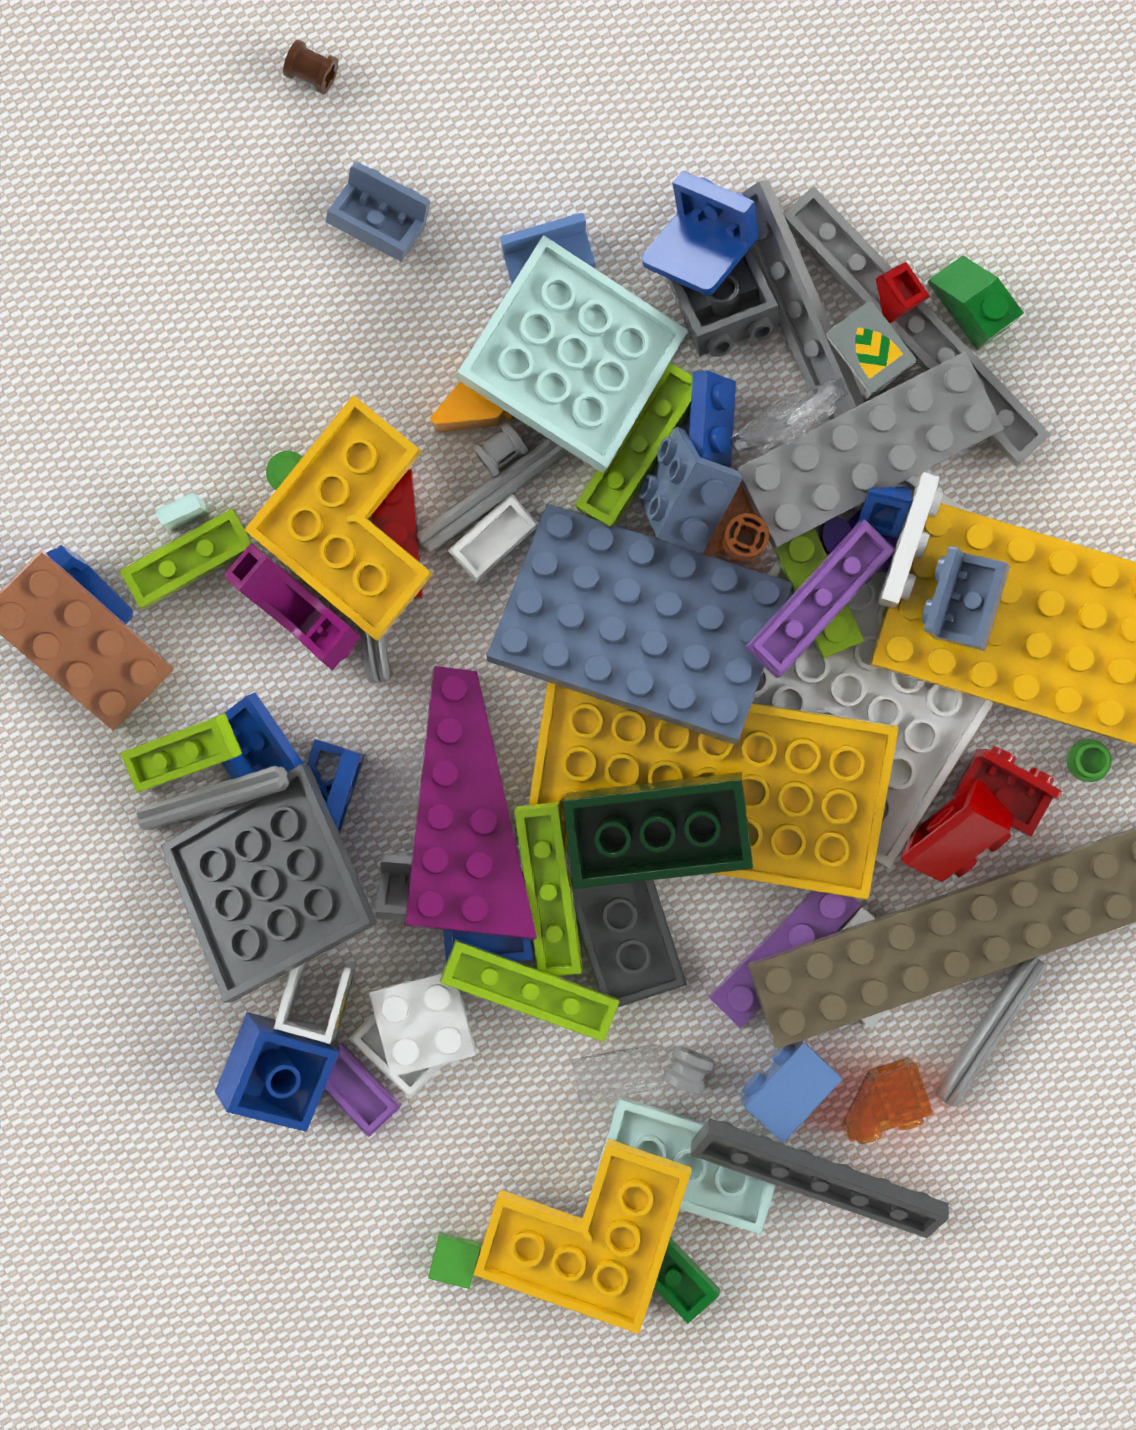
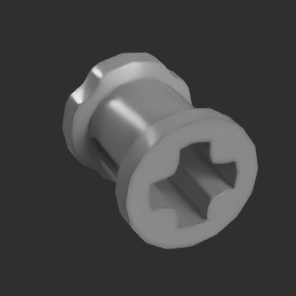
M507 421L501 424L499 432L483 444L477 443L472 447L477 457L493 477L499 474V469L517 455L524 456L529 452L521 438Z

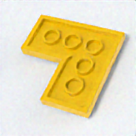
M352 395L244 530L374 640L379 641L433 575L430 570L368 520L421 455L422 451L360 399Z
M608 1139L583 1218L500 1190L473 1275L639 1334L692 1167Z

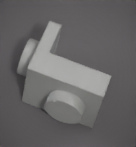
M396 851L393 854H382L380 862L381 877L375 909L376 918L405 921L412 860L411 852Z

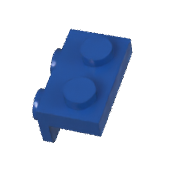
M710 371L693 372L689 438L699 457L731 467L736 381Z
M256 692L245 696L225 712L242 752L241 755L221 763L231 779L273 766L283 767L289 772L297 766L304 764Z

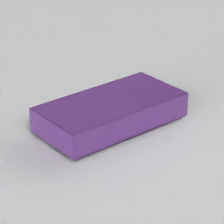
M342 1042L336 1048L339 1054L324 1091L370 1137L402 1104Z

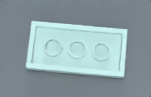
M620 1096L594 1177L595 1181L608 1139L692 1167L680 1210L758 1234L762 1233L776 1187L774 1184L691 1156V1141L704 1126L705 1122Z

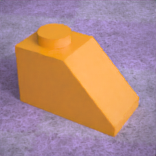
M459 382L429 419L432 426L438 432L500 426L505 418L512 421L515 417Z

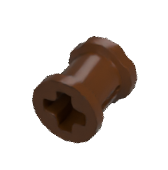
M297 39L290 47L285 58L283 75L290 79L296 76L316 86V91L324 95L335 80L339 59L332 55L326 58L307 49L305 42Z

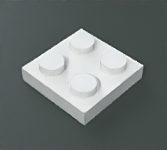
M443 972L369 992L391 1078L476 1055L461 992L459 989L440 982Z

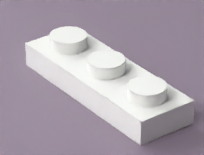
M923 472L917 480L912 496V504L897 541L877 604L894 609L899 604L900 599H909L916 575L909 573L913 558L921 559L924 554L930 534L923 532V528L928 515L936 516L944 493L936 490L940 480L939 476Z

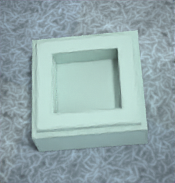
M194 493L188 494L155 511L161 525L170 531L210 514L205 501Z

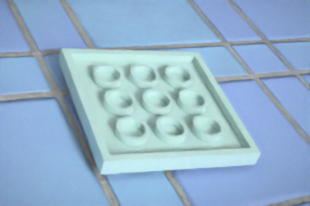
M543 235L454 378L603 473L608 468L688 330Z

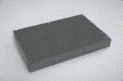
M654 880L574 889L572 884L576 921L599 992L617 998L620 1001L618 1007L687 985Z

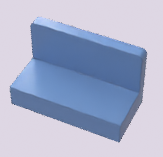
M578 213L500 237L502 253L511 284L514 283L543 235L595 268V260L586 233L584 213Z

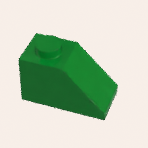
M964 255L927 281L976 350L1008 329L1024 314L998 277Z

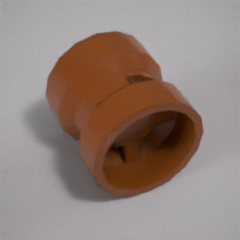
M744 513L737 515L731 519L722 533L721 543L724 552L734 561H752L763 552L768 544V526L763 519L755 514Z

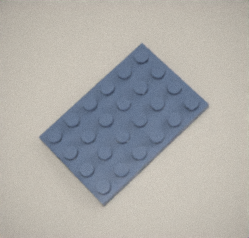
M547 503L486 655L487 662L737 745L764 670V666L745 646L785 604L789 598L793 583L616 525L610 528L597 519Z

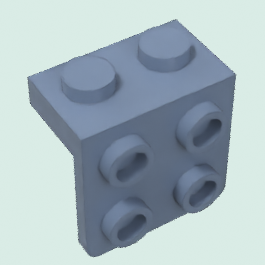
M675 427L670 437L664 438L660 444L657 454L658 461L651 474L645 476L639 488V498L658 539L703 553L743 478L737 470L699 457L687 432L684 429Z

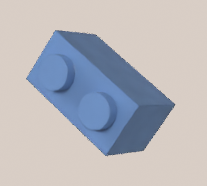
M803 1040L777 1049L771 1058L774 1061L771 1067L764 1074L760 1072L755 1073L742 1088V1091L745 1093L740 1099L743 1106L782 1143L793 1134L843 1080Z

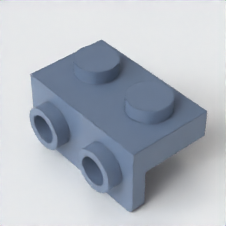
M355 161L350 167L347 185L327 211L326 223L402 262L425 229L430 200L420 195L417 191L382 175L379 171Z
M949 546L946 557L942 556L936 566L935 581L938 584L934 597L927 600L923 609L922 623L925 625L924 631L936 640L985 651L1011 566L1007 562L966 554L959 547Z

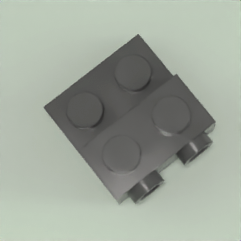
M751 249L746 252L713 294L703 295L668 279V283L683 313L684 324L699 357L710 353L713 357L723 356L733 348L734 343L749 337L752 341L764 340L773 333L775 327L780 326L778 304Z

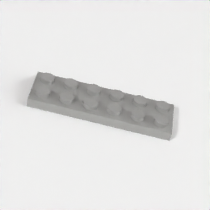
M966 351L735 470L739 471L743 478L740 484L755 514L763 519L768 526L769 542L772 548H776L865 502L869 488L894 487L1004 430Z

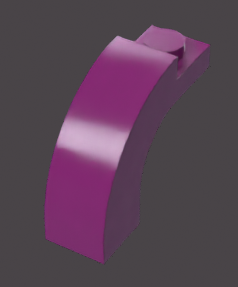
M252 543L223 575L238 591L281 624L332 671L340 661L350 655L354 645L361 638L341 617Z

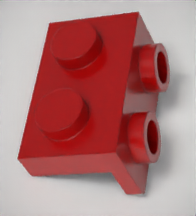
M993 746L991 751L988 749H977L952 795H958L979 778L1014 816L1011 827L1026 836L1032 837L1052 799H1059L1063 791L1052 786L1055 780L1052 776L1034 767H1031L1029 772L1014 764L1017 759L1014 755L997 746Z

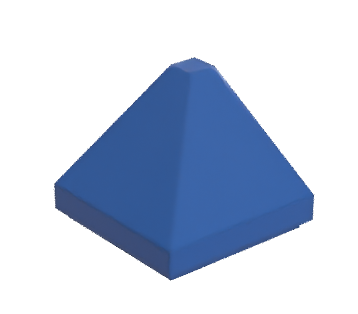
M904 486L869 488L857 524L865 519L880 535L899 539L912 504L911 488Z

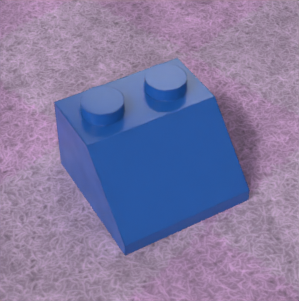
M247 1012L215 1093L228 1113L307 1132L339 1051L325 1042L274 1029L275 1019Z

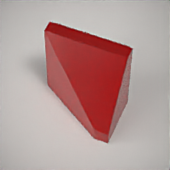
M907 262L876 278L882 314L890 324L930 297Z

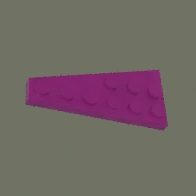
M434 666L404 926L535 940L537 936L477 671Z

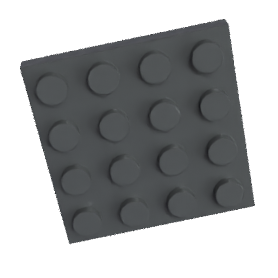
M301 764L287 772L289 785L285 790L224 808L161 845L224 1003L234 1002L378 924L313 772L308 765Z

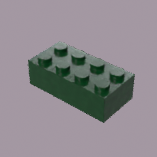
M742 772L569 792L562 800L574 889L753 869Z

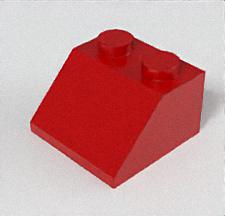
M978 778L914 829L900 859L907 866L940 882H944L953 874L959 878L975 866L978 861L975 857L987 848L990 852L996 851L1010 839L1011 834L1009 832L1014 816Z

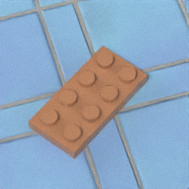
M42 549L0 590V635L112 731L174 670L167 660Z

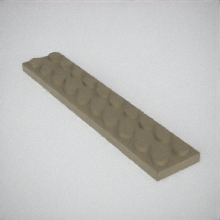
M1136 827L747 963L774 1046L777 1049L1136 922Z

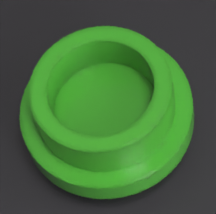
M282 451L270 459L266 468V476L269 484L275 490H277L302 459V456L293 451Z
M1080 740L1070 748L1067 755L1068 769L1080 781H1098L1106 776L1111 767V754L1108 748L1098 740Z

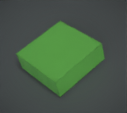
M439 1232L428 1279L470 1289L481 1243Z

